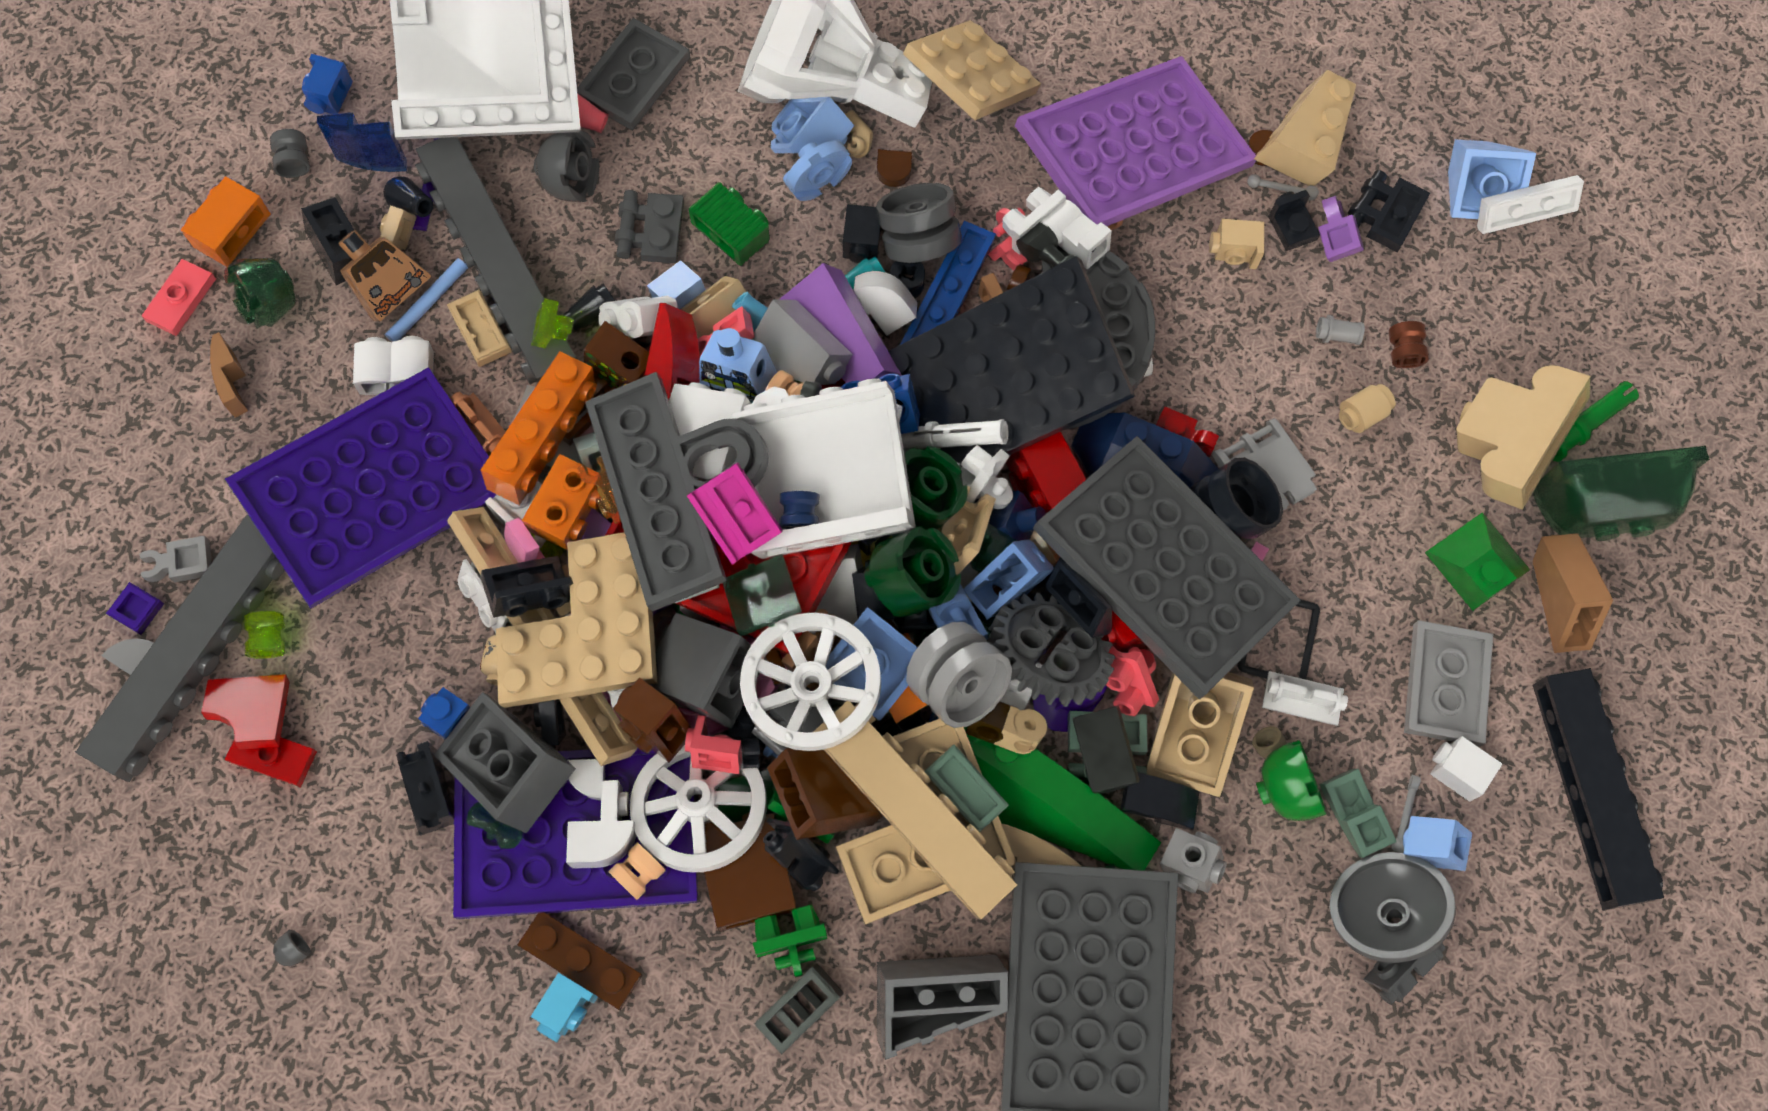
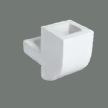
M871 271L855 277L854 293L866 314H871L886 336L917 317V301L906 286L895 276L885 272Z
M618 780L602 781L601 821L568 822L566 863L572 868L606 867L621 860L632 848L637 836L634 831L635 822L633 820L622 821V816L629 815V792H623V787Z

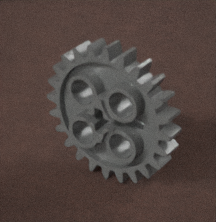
M1036 593L1033 600L1026 594H1022L1019 602L1013 599L1007 606L1000 608L989 628L992 632L988 637V642L1009 658L1012 666L1011 680L1017 679L1020 682L1017 690L1021 692L1028 687L1032 690L1033 700H1036L1040 694H1043L1048 705H1052L1055 698H1059L1064 707H1067L1072 699L1075 703L1081 705L1085 698L1093 700L1096 694L1103 690L1109 681L1108 678L1114 671L1111 664L1115 656L1108 653L1113 646L1112 643L1102 641L1104 636L1091 638L1066 609L1057 603L1053 595H1051L1048 601H1044L1040 593ZM1063 630L1066 631L1067 634L1061 643L1055 647L1043 666L1040 668L1036 667L1035 665L1041 656L1047 652L1058 634Z

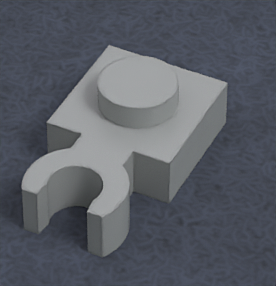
M205 536L167 542V553L160 554L154 550H147L139 554L140 559L145 563L156 561V565L152 570L141 572V577L148 582L160 581L168 573L169 579L174 583L201 578L212 563L210 540Z

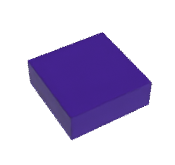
M129 582L106 614L142 635L164 603Z

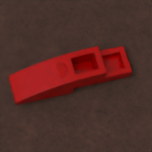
M659 303L645 375L658 373L662 378L669 400L674 384L689 386L692 382L700 383L699 344L692 314L667 303Z

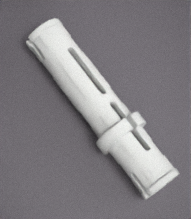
M1004 419L943 425L932 421L927 422L925 426H919L918 431L901 434L903 448L911 449L916 447V449H925L929 446L940 449L942 447L1006 444L1009 431L1007 422Z

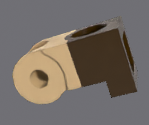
M999 701L996 707L985 717L967 726L965 732L968 735L1015 753L1028 754L1034 751L1047 732V723L1045 718L1035 710H1019L1016 707Z

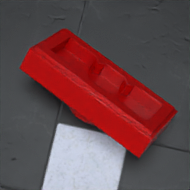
M280 738L279 747L239 750L234 739L224 760L301 788L317 751L284 738Z

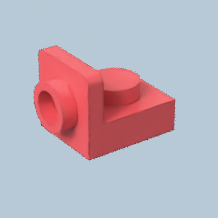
M698 715L695 728H688L685 738V751L691 754L692 768L740 774L742 765L741 740H734L726 735L708 736L706 716Z

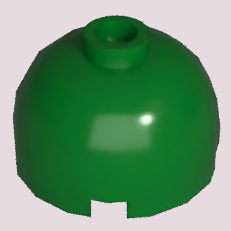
M1300 740L1273 750L1265 758L1261 768L1263 781L1256 782L1263 805L1271 803L1278 815L1293 821L1311 820L1327 815L1314 774H1312L1308 762H1306L1308 758Z

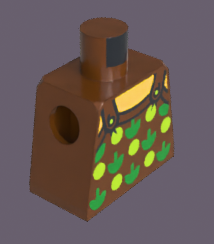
M604 321L584 348V363L592 366L593 371L597 373L598 377L608 381L611 388L613 386L619 388L646 376L645 370L649 352L610 323Z

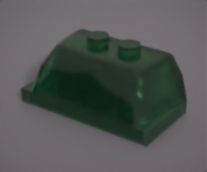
M1706 446L1560 461L1541 478L1533 491V495L1547 524L1558 535L1578 533L1580 538L1595 537L1596 541L1612 540L1624 533H1631L1632 537H1643L1653 534L1655 530L1670 527L1684 514L1695 490L1697 469L1710 459Z

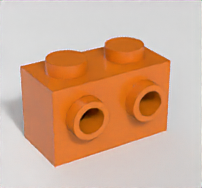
M225 176L217 186L210 190L207 199L197 211L187 218L181 232L193 248L228 267L271 213L259 195Z
M559 454L522 519L528 531L568 550L567 542L581 540L588 526V522L585 521L592 508L597 509L601 505L606 494V489L603 488L605 484L601 473Z

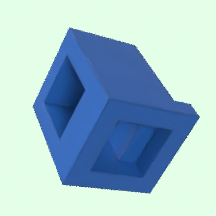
M311 54L309 60L313 67L310 73L305 75L302 82V91L306 97L304 106L317 114L326 112L338 115L353 81L344 62Z
M442 687L438 694L434 693L427 698L421 708L422 714L418 719L421 721V724L446 740L470 709V706Z

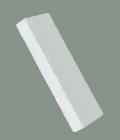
M1576 175L1481 198L1477 228L1482 234L1578 211L1584 181Z

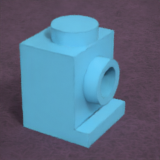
M558 972L531 1015L533 1019L540 1022L536 1030L551 1040L558 1042L562 1035L565 1036L568 1030L574 1032L581 1024L587 1012L583 1008L586 1000L594 1004L598 996Z

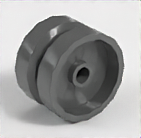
M940 183L913 184L896 189L884 195L877 202L876 210L879 224L884 229L882 238L885 252L892 260L907 263L928 261L946 255L961 243L962 235L959 220L954 216L956 212L954 192L947 185Z

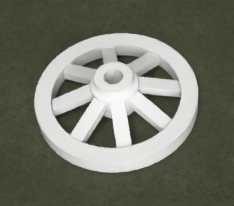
M802 613L789 616L772 624L757 637L744 658L740 675V688L743 703L751 720L765 736L791 749L816 751L831 748L847 741L865 726L878 704L881 691V673L877 655L869 640L859 629L833 615ZM806 631H821L814 661L807 662L794 634ZM836 635L848 642L856 651L827 669V661L834 636ZM781 640L784 641L796 666L793 672L764 660L768 652ZM861 664H864L866 672L864 690L833 684ZM761 673L790 685L792 688L758 699L756 689L757 675ZM810 683L819 684V687L814 691L806 689ZM833 698L859 704L848 718L839 723L828 703V699ZM798 701L787 728L777 724L765 712ZM811 707L817 708L828 728L827 730L808 733L800 732Z
M685 745L670 763L658 754L654 755L637 776L630 797V817L635 822L634 831L642 846L660 863L684 872L712 871L737 860L756 841L766 818L767 795L758 768L743 769L742 759L740 771L747 779L751 792L715 791L734 774L716 771L704 780L703 769L692 768L691 754L685 751ZM690 757V778L686 782L667 769L672 764ZM657 778L677 792L676 795L647 801L652 785ZM696 794L702 795L699 801H690L692 796ZM718 805L751 806L749 817L743 829L740 830L718 809ZM678 809L656 839L650 831L646 816ZM711 820L732 841L720 849L707 853L704 822ZM687 821L691 822L694 854H684L668 848Z

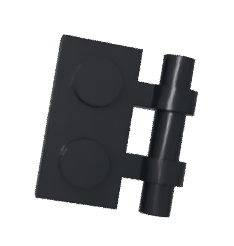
M1376 170L1372 177L1364 182L1361 188L1362 195L1358 202H1354L1351 205L1348 216L1352 214L1356 218L1358 229L1361 223H1367L1372 226L1366 237L1398 252L1427 201L1430 192L1400 177L1395 186L1391 187L1384 183L1387 179L1386 173ZM1379 199L1385 202L1381 211L1371 207L1374 200Z

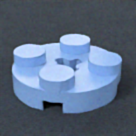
M839 139L817 145L815 142L808 143L799 151L798 156L800 158L784 175L783 181L798 200H812L822 194L819 188L828 183L835 187L846 176L852 165L850 153Z

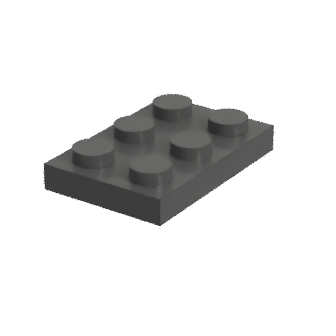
M633 18L579 84L577 93L601 111L609 114V118L633 131L689 60L690 51L685 46Z

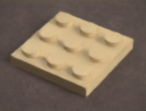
M971 20L907 44L903 53L905 57L974 120L1035 95L1041 85L1026 67L1021 66L1015 61L1003 46L994 42L980 25Z

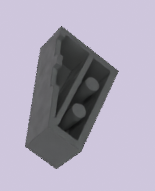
M996 954L877 962V1041L885 1060L897 1056V1051L921 1042L922 1045L935 1041V1036L958 1028L960 1031L1008 1012V971Z

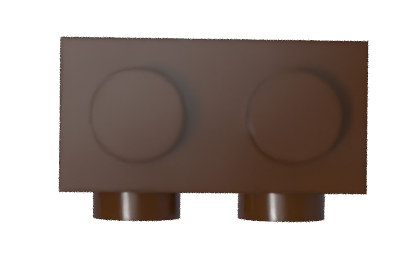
M640 677L632 686H628L622 691L617 704L613 707L614 711L622 719L618 726L631 737L630 741L642 752L648 755L653 750L670 763L685 745L686 733L691 726L675 703Z

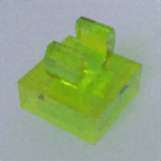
M544 298L537 311L531 341L532 346L545 349L551 337L556 340L567 341L568 334L572 332L574 319L557 315L558 301Z

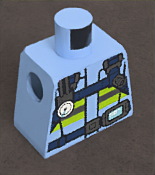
M732 328L714 331L699 360L700 384L706 385L711 390L723 392L727 388L739 390L746 394L751 404L756 395L765 391L768 383L777 373L765 345L761 342L741 337L738 331Z

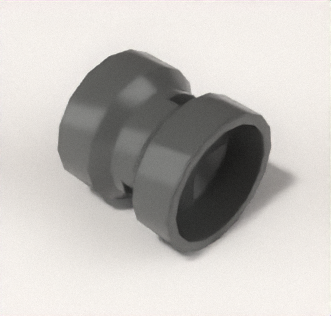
M281 129L273 132L270 136V148L275 154L272 158L274 172L285 178L306 175L309 172L310 164L308 156L304 153L307 150L305 135L295 129Z

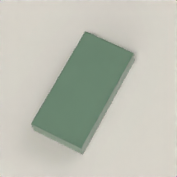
M955 744L924 771L939 791L953 802L965 820L972 824L979 832L1009 806Z

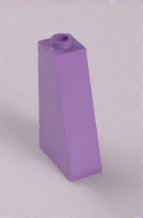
M822 263L779 299L797 300L853 354L846 365V371L842 377L846 383L879 379L884 375L892 373L902 376L842 270Z

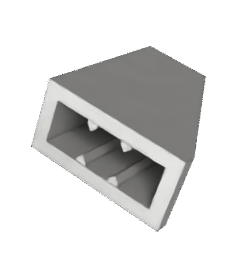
M773 299L754 332L755 337L751 339L765 345L777 372L783 370L792 375L794 380L803 383L805 381L820 383V385L835 384L845 374L846 365L853 355L797 300Z

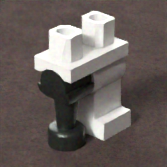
M1037 187L1026 199V207L1032 211L1027 217L1016 208L1010 210L1003 217V228L1012 237V249L1019 255L1022 254L1027 258V261L1032 263L1043 260L1052 267H1055L1077 256L1082 260L1084 268L1088 269L1110 250L1112 230L1102 222L1098 225L1095 224L1073 202L1066 200V196L1060 190L1051 195L1042 188ZM1060 246L1069 256L1065 257L1056 247Z

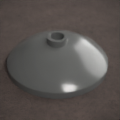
M1387 852L1365 857L1352 864L1340 875L1331 892L1330 914L1339 937L1352 950L1372 960L1398 963L1421 958L1440 946L1453 927L1456 905L1453 890L1448 880L1434 865L1419 857L1408 856L1398 852ZM1392 918L1401 919L1398 923L1389 922Z

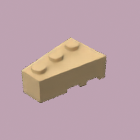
M1326 70L1303 91L1286 114L1285 119L1271 134L1268 142L1257 153L1254 160L1308 186H1315L1335 170L1356 84Z

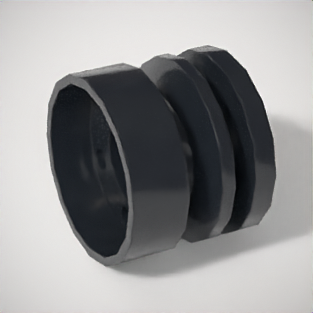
M1245 457L1234 458L1218 468L1211 476H1206L1189 487L1244 544L1270 531L1281 522L1283 505L1276 484L1261 466Z

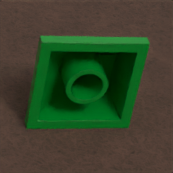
M1483 512L1425 552L1472 611L1530 571L1529 567Z

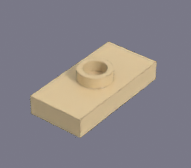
M480 289L447 304L479 368L512 352Z

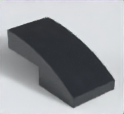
M1137 772L1140 782L1124 788L1121 811L1153 818L1154 822L1194 830L1199 791Z

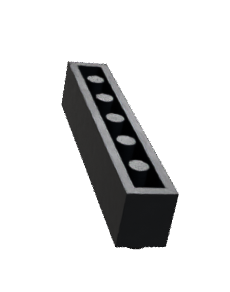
M1591 668L1549 675L1542 678L1532 686L1602 911L1664 898L1662 891L1663 879L1658 869L1654 867L1649 851L1651 847L1650 839L1647 832L1642 829L1637 814L1638 802L1634 793L1629 789L1625 777V761L1621 754L1617 752L1613 740V724L1610 718L1605 715L1601 702V687L1598 681L1593 678Z

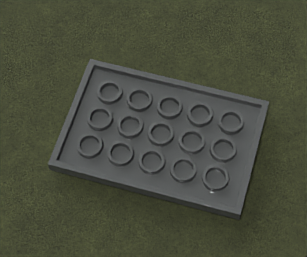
M1138 436L1044 515L1033 527L1043 540L1073 570L1089 582L1112 607L1115 614L1199 700L1301 601Z
M1015 862L1013 881L1017 886L1012 890L1008 960V1012L1005 1014L1000 1111H1168L1178 873Z

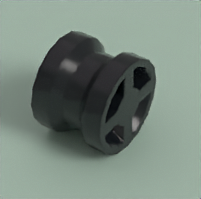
M895 261L890 268V274L898 278L916 299L924 289L925 268L921 262L907 263ZM904 274L913 275V277H905Z

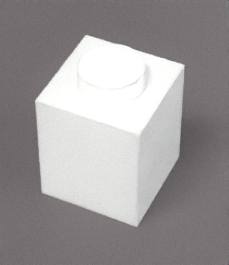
M1461 736L1450 744L1445 741L1439 747L1432 758L1437 764L1430 774L1470 802L1484 794L1502 766V763Z

